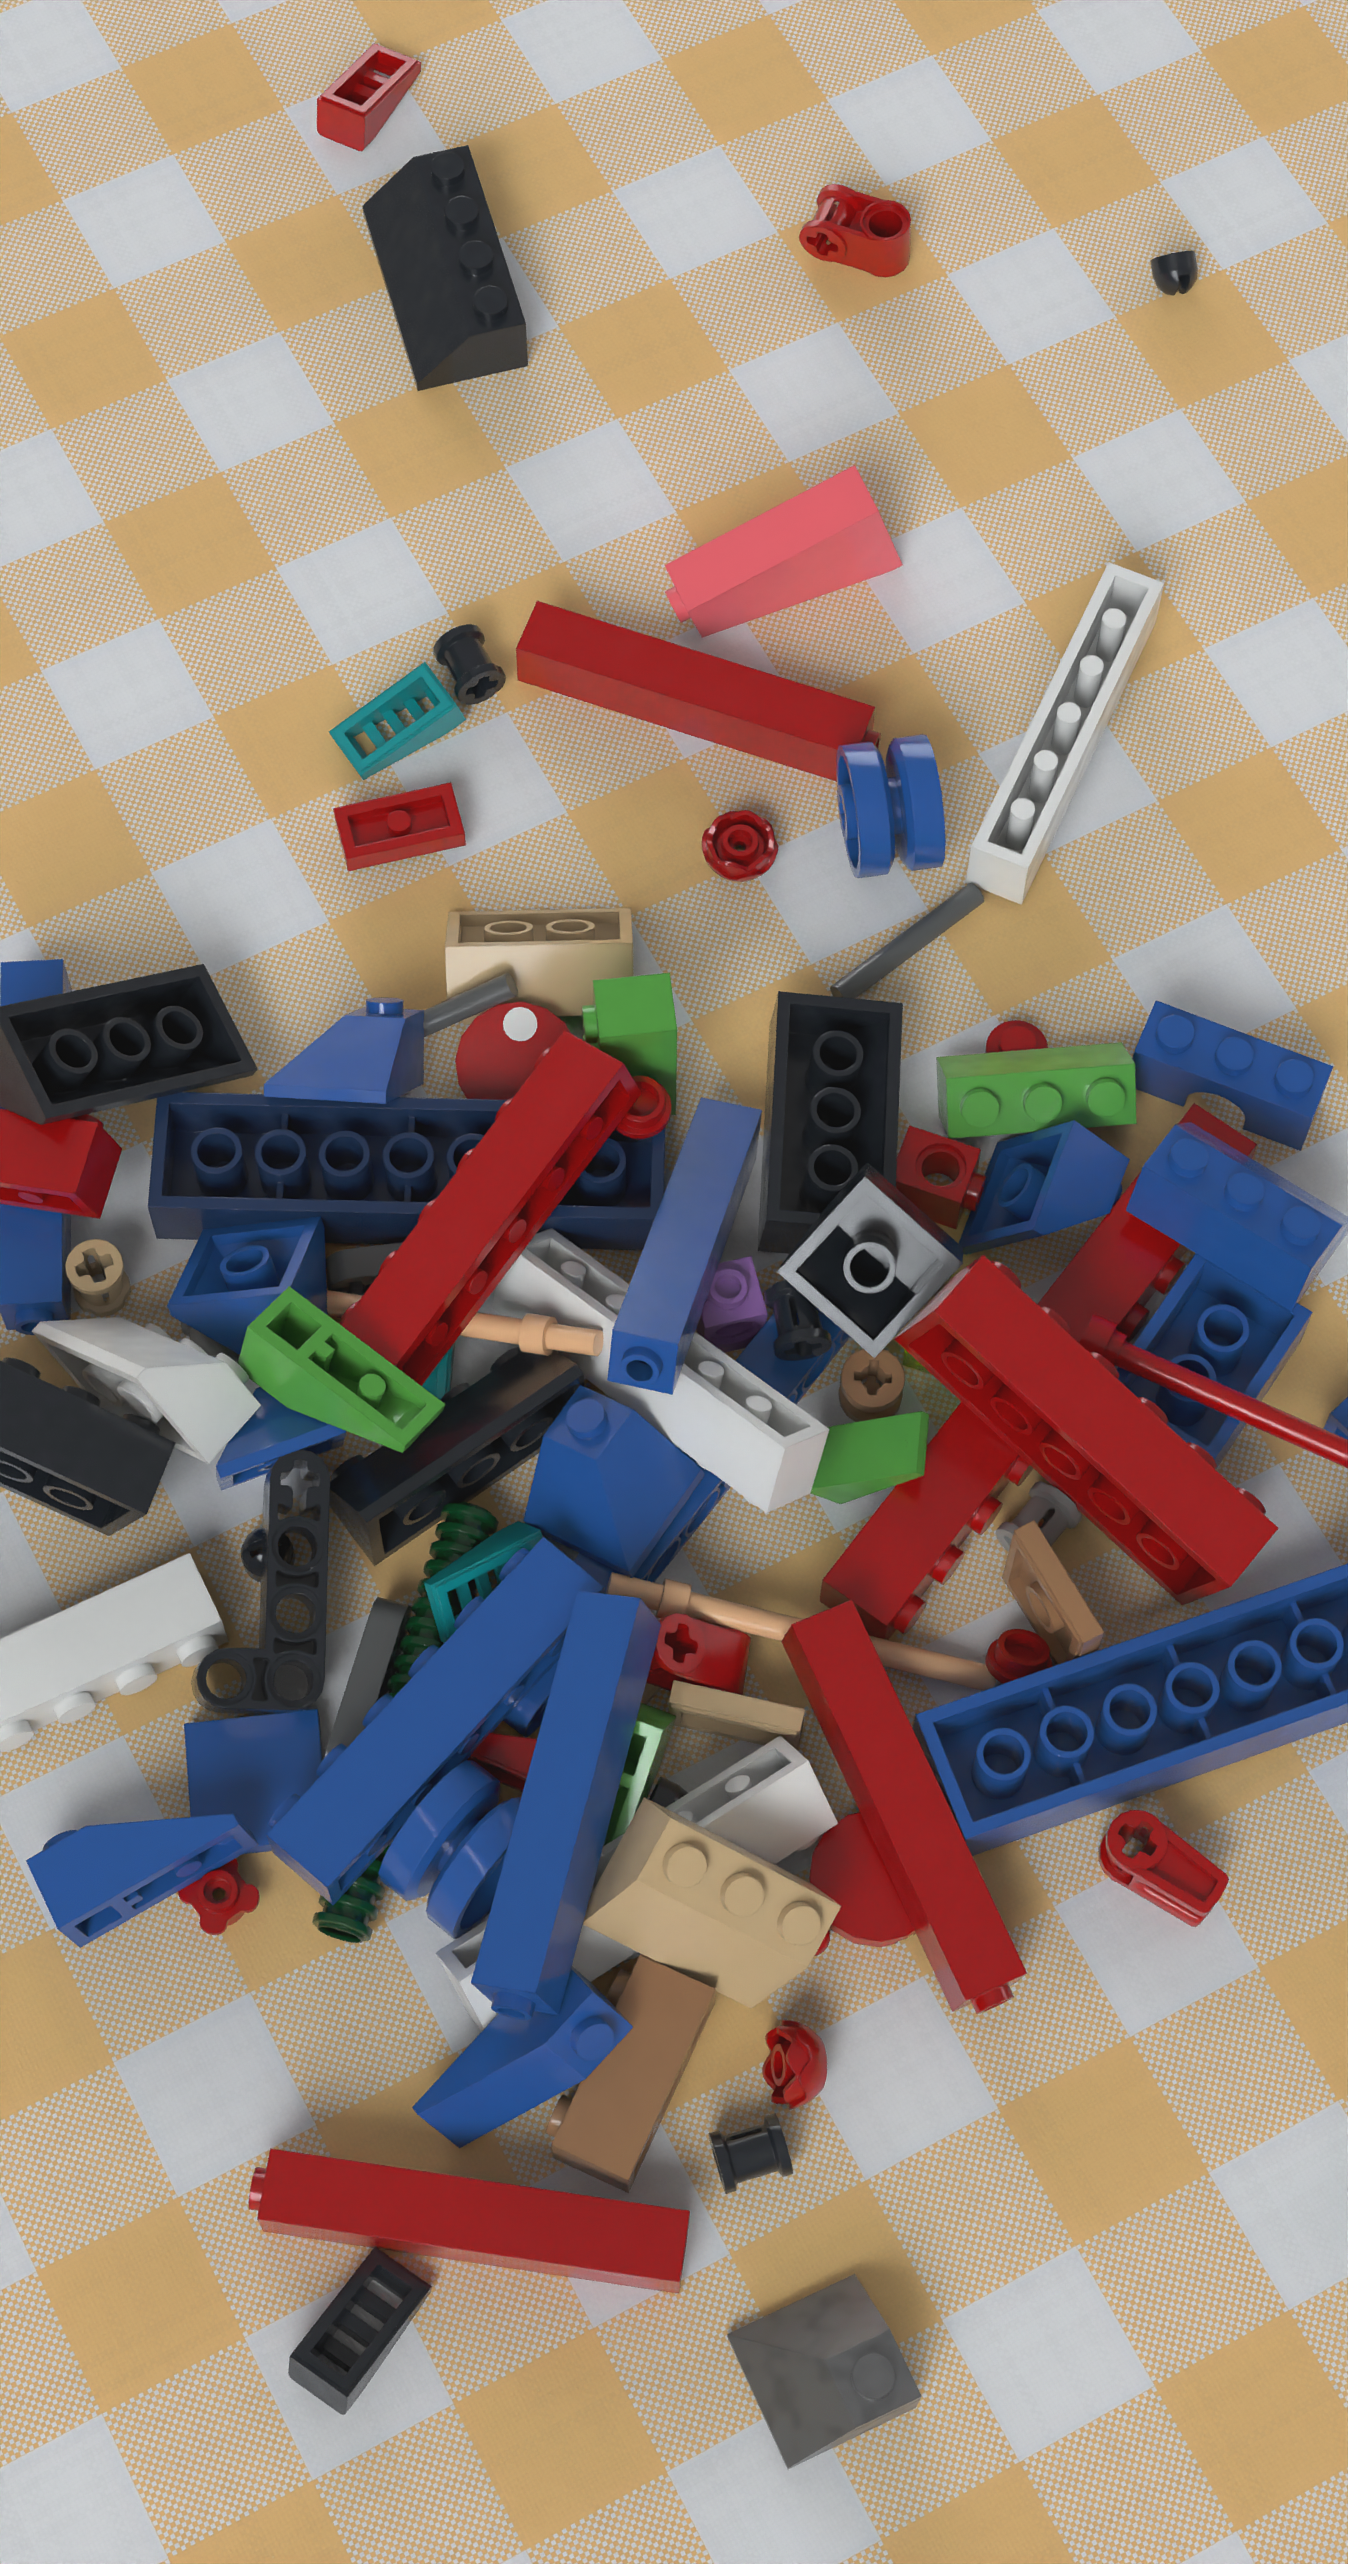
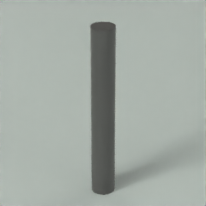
M972 883L960 889L830 987L833 997L857 998L984 903L981 891Z
M509 973L503 974L424 1010V1037L518 996V989L512 976Z

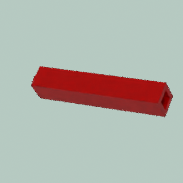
M540 601L536 602L516 647L518 681L836 782V754L839 745L869 741L877 749L879 748L881 733L873 731L875 706Z
M853 1600L791 1624L781 1642L952 2012L972 2003L976 2014H980L1014 1998L1010 1986L1027 1974L1026 1969Z
M271 2148L267 2168L256 2167L254 2170L249 2194V2210L258 2211L257 2220L263 2232L370 2248L377 2247L383 2250L678 2294L680 2292L690 2220L689 2210Z

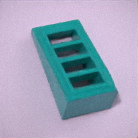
M424 662L331 729L329 733L361 778L365 780L449 733L463 723L466 718L427 663ZM428 697L434 708L425 714L417 702ZM404 709H407L415 719V722L408 727H405L396 715ZM384 720L387 721L396 734L387 742L375 726ZM362 732L367 734L377 748L368 756L354 738Z
M517 1521L497 1531L424 1582L441 1642L445 1643L457 1630L454 1627V1623L458 1615L453 1616L447 1592L456 1589L460 1607L463 1610L472 1600L468 1582L475 1579L479 1596L485 1600L494 1590L491 1588L487 1572L492 1569L494 1570L499 1585L502 1582L499 1579V1575L506 1562L522 1548H526L530 1552L543 1538L541 1530Z

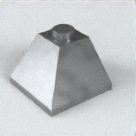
M855 2274L727 2334V2338L787 2469L795 2467L915 2409L922 2397L890 2328Z

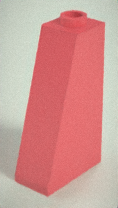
M853 465L666 564V570L674 587L666 590L665 593L679 621L682 623L691 618L703 638L893 571L903 564L878 508L856 466Z

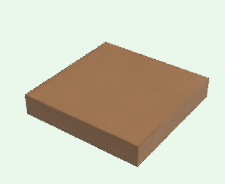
M1035 1520L1014 1530L1002 1579L1036 1634L1042 1637L1048 1644L1050 1657L1055 1665L1098 1651L1104 1631Z

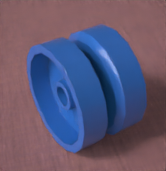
M920 734L893 738L886 754V769L880 751L872 742L839 745L836 754L838 811L847 856L854 877L865 878L887 875L894 862L895 845L902 863L911 871L942 867L945 859L946 845L945 817L937 764L927 735Z
M467 1760L456 1766L431 1789L395 1836L378 1872L380 1881L405 1901L415 1900L429 1893L426 1907L427 1918L453 1939H457L475 1928L490 1913L521 1797L511 1798L497 1805L500 1798V1781L474 1760Z

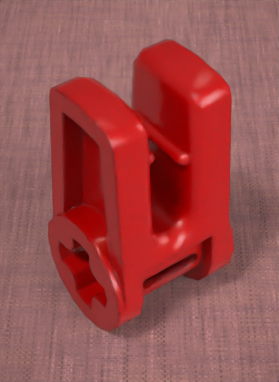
M1129 1810L1115 1818L1098 1849L1100 1866L1112 1881L1121 1884L1193 1927L1200 1925L1211 1912L1214 1905L1221 1898L1229 1881L1226 1873L1164 1825L1155 1815L1144 1810ZM1132 1837L1138 1839L1143 1844L1141 1851L1134 1858H1130L1122 1852L1124 1846L1130 1842Z

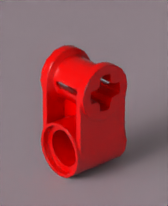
M839 184L826 185L821 189L816 201L818 209L813 220L805 223L799 234L800 243L809 254L822 261L840 263L869 272L878 277L896 276L905 270L910 260L911 217L909 211L902 204L856 192Z
M674 1613L659 1620L661 1628L646 1683L671 1691L673 1681L676 1680L743 1695L751 1645L750 1636L739 1630L715 1626L686 1614Z

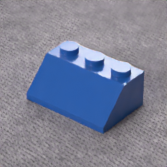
M1191 1122L1175 1124L1142 1167L1126 1208L1127 1212L1290 1311L1294 1309L1348 1234V1216Z

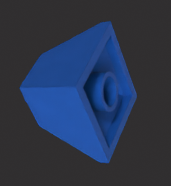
M378 997L366 999V1007L344 1015L264 1083V1097L387 1104L423 1085L424 1010L404 1009V1000L399 998Z
M1075 1120L997 1142L985 1172L987 1180L976 1211L970 1212L958 1243L963 1247V1254L968 1255L1041 1237L1109 1214L1121 1196V1182L1130 1159Z
M321 1216L203 1229L167 1305L171 1316L240 1355L247 1326L289 1286L328 1315L325 1227Z
M580 1385L543 1435L523 1521L525 1524L541 1530L542 1535L633 1578L705 1475L701 1467L634 1409Z
M261 1387L255 1389L253 1396L261 1406L227 1443L216 1464L217 1481L222 1491L266 1475L279 1457L302 1449L311 1451L318 1456L343 1446L346 1431L289 1409Z

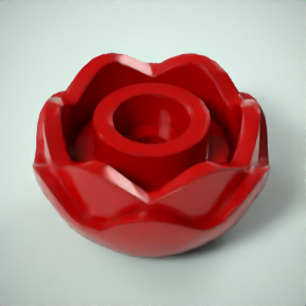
M749 810L729 811L718 816L713 821L711 827L704 831L702 836V850L708 866L722 878L734 882H747L762 876L773 865L778 853V844L772 825L765 818L759 817ZM741 845L745 847V850L738 851L735 850V847Z
M782 2020L781 2026L770 2030L765 2036L770 2054L763 2064L762 2074L766 2083L774 2090L771 2095V2102L775 2104H789V2110L811 2102L824 2088L827 2077V2055L822 2039L811 2028L798 2021Z

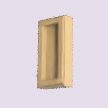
M676 1680L673 1681L668 1702V1713L677 1716L674 1726L759 1745H766L773 1739L781 1736L798 1751L805 1709Z

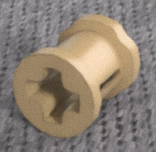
M100 1239L86 1240L75 1246L67 1257L65 1267L68 1280L73 1286L75 1301L83 1311L93 1313L99 1317L113 1315L121 1310L131 1293L129 1277L124 1271L122 1255L117 1247L108 1241ZM93 1255L95 1262L89 1264L88 1257ZM103 1273L105 1279L94 1283L92 1277ZM108 1292L109 1299L104 1301L102 1294Z

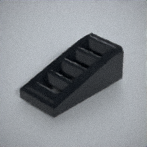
M374 2247L290 2355L288 2369L290 2378L335 2411L345 2415L366 2388L431 2293L432 2286L377 2247ZM372 2280H375L403 2300L397 2309L367 2289ZM355 2304L384 2324L380 2331H377L351 2312ZM338 2329L366 2348L361 2356L333 2337ZM320 2354H323L345 2370L347 2374L343 2376L318 2357Z

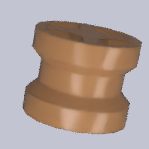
M864 1349L850 1355L842 1368L838 1392L840 1406L847 1417L854 1422L894 1416L899 1411L905 1385V1374L898 1358L884 1349L875 1358ZM877 1379L882 1382V1386L876 1382Z

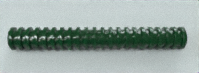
M453 1502L444 1505L442 1508L441 1517L445 1522L437 1524L435 1535L439 1540L432 1542L429 1554L434 1559L425 1562L423 1572L428 1578L419 1581L417 1591L422 1597L413 1600L411 1610L416 1616L407 1619L405 1629L410 1635L401 1638L399 1648L404 1654L396 1656L393 1664L398 1673L390 1675L387 1687L392 1691L388 1694L392 1697H395L411 1679L408 1675L409 1670L420 1654L431 1645H436L440 1648L444 1644L441 1642L424 1582L490 1537V1534L497 1531L499 1521L491 1512L478 1505L466 1502ZM475 1579L468 1582L472 1600L475 1598V1595L471 1591L477 1589ZM456 1589L447 1592L453 1616H456L462 1610ZM391 1843L334 1905L320 1895L319 1904L324 1908L322 1912L314 1914L312 1921L320 1932L335 1939L351 1943H362L371 1939L373 1930L368 1926V1922L377 1919L379 1909L374 1903L375 1901L382 1900L385 1889L380 1885L381 1881L378 1872Z

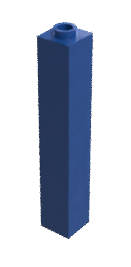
M63 959L0 962V1006L71 992ZM0 1204V1314L7 1330H16L22 1334L34 1335L32 1330L41 1321L71 1320V1283L68 1280L65 1267L67 1257L71 1252L70 1214Z
M703 1097L700 1098L612 1329L607 1381L673 1395L756 1161L762 1110Z
M577 1591L471 1980V1984L492 2002L491 2009L510 2018L531 2020L534 2011L559 2015L661 1628L660 1622L641 1598L587 1591Z

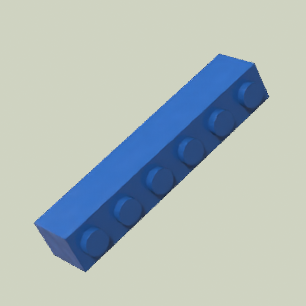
M545 1537L530 1552L526 1548H522L508 1560L499 1575V1579L502 1582L485 1600L481 1596H477L464 1607L454 1623V1627L457 1630L440 1648L436 1645H431L424 1650L409 1670L408 1675L411 1677L409 1682L395 1697H392L390 1694L382 1696L364 1717L362 1725L365 1729L348 1747L343 1743L334 1747L318 1766L316 1775L319 1778L301 1797L296 1793L289 1796L270 1818L269 1826L272 1829L266 1836L272 1852L332 1905L340 1899L394 1840L409 1816L431 1789L452 1769L466 1761L473 1754V1751L496 1729L559 1660L577 1591L605 1594L602 1584Z

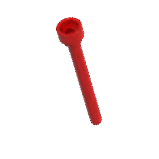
M1095 1313L1092 1315L1079 1342L1088 1352L1098 1353L1109 1360L1114 1367L1122 1368L1348 1468V1439L1126 1342L1128 1335L1117 1331V1323Z

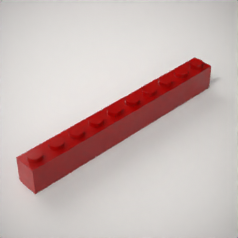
M1195 1103L1178 1123L1191 1122L1249 1158H1253L1257 1146L1255 1142ZM1140 1173L1037 1304L1040 1307L1044 1306L1058 1313L1070 1327V1335L1078 1343L1094 1313L1117 1323V1331L1128 1335L1126 1341L1130 1342L1139 1332L1150 1314V1310L1144 1306L1153 1294L1158 1291L1165 1296L1185 1269L1186 1264L1180 1259L1188 1248L1126 1211ZM960 1402L927 1445L924 1476L898 1484L893 1488L822 1579L820 1602L828 1608H832L853 1600L869 1636L889 1640L896 1630L905 1635L917 1622L927 1605V1602L921 1599L922 1595L934 1580L942 1585L949 1580L965 1555V1552L960 1550L959 1547L972 1530L982 1535L989 1528L1003 1505L1002 1502L997 1500L998 1496L1010 1481L1020 1486L1031 1473L1033 1467L965 1404Z

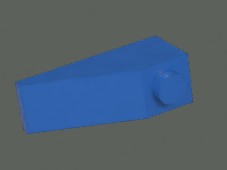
M234 1813L85 1826L78 1831L69 1830L52 1837L43 1846V1851L27 1859L26 1862L57 1929L81 1948L201 1879L208 1872L220 1868L259 1844L254 1834Z
M572 1966L559 2015L534 2011L531 2020H520L498 2014L412 2108L417 2115L458 2148H461L585 2080L633 2026L595 1985Z

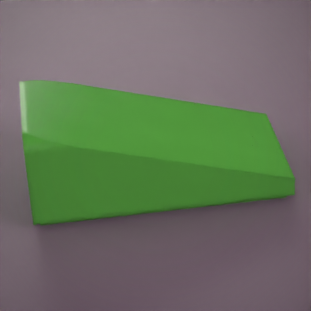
M918 1411L827 1427L829 1428V1433L811 1494L838 1504H844L924 1476L929 1414Z

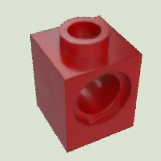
M909 1125L897 1156L896 1188L935 1223L957 1230L964 1209L976 1211L985 1187L987 1176L977 1173L981 1149ZM935 1173L944 1174L953 1183L946 1186H937L928 1182L925 1177Z

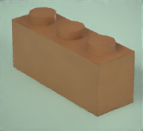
M639 1955L632 1973L623 1969L618 1972L607 1999L628 2020L633 2028L593 2072L580 2082L573 2099L563 2094L558 2100L545 2132L555 2137L551 2145L554 2159L629 2193L715 2005V1988L642 1955Z

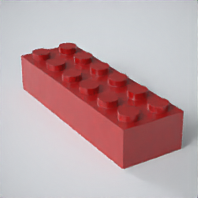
M985 1255L980 1256L948 1279L895 1337L894 1340L1044 1479L1070 1498L1084 1516L1182 1606L1231 1587L1278 1530V1527L1265 1516V1507L1259 1499L1247 1490L1239 1487L1235 1488L1216 1471L1217 1464L1206 1450L1194 1443L1185 1442L1167 1425V1416L1155 1403L1134 1395L1118 1380L1119 1373L1114 1365L1102 1355L1088 1352L1070 1335V1327L1067 1322L1052 1309L1038 1306L1021 1290V1282L1015 1273L1002 1263L990 1261Z

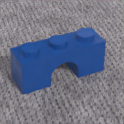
M1159 1001L1154 1003L1132 1058L1135 1062L1137 1090L1184 1107L1188 1096L1192 1093L1204 1092L1218 1095L1231 1101L1241 1109L1245 1116L1243 1130L1299 1151L1302 1150L1333 1066Z

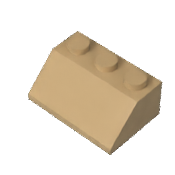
M631 908L448 912L445 940L447 1000L509 973L516 983L518 996L500 1004L520 1001L545 1007L559 1019L560 1016H582V1006L593 1005V980L633 976ZM482 1011L474 1016L462 1020L461 1022L466 1025H470L478 1015L484 1013L485 1011Z
M644 1797L590 1896L583 1925L679 1973L713 1987L717 1992L752 2009L809 1967L841 1905L813 1884Z

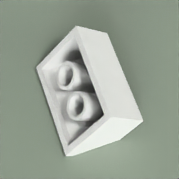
M121 1317L41 1321L32 1330L33 1334L78 1386L100 1399L99 1407L120 1417H123L124 1414H133L150 1420L160 1428L159 1435L176 1442L174 1448L208 1464L261 1406L244 1385L249 1380V1376L233 1359L223 1353H219L214 1358L188 1338H183L180 1342L172 1340L167 1333L153 1323H148L145 1327H142Z

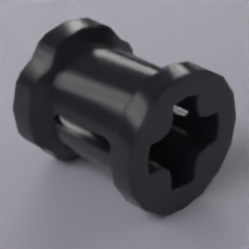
M472 624L460 625L449 630L436 641L433 647V654L436 660L441 665L447 666L456 683L454 693L457 699L467 705L478 704L488 700L503 687L506 681L503 669L491 662L483 647L485 642L484 634L477 625Z
M787 1280L777 1282L764 1291L765 1304L770 1309H773L778 1338L773 1342V1348L777 1358L786 1361L806 1360L820 1356L832 1347L830 1333L822 1328L819 1309ZM797 1314H798V1317H799V1325H798L797 1317H796Z
M776 2113L765 2116L764 2124L729 2135L723 2136L719 2130L708 2133L712 2153L725 2194L736 2191L738 2183L778 2171L782 2177L793 2174L790 2155Z

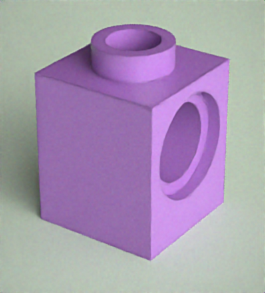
M752 1256L719 1263L696 1327L697 1334L724 1353L746 1348L767 1322L768 1313Z

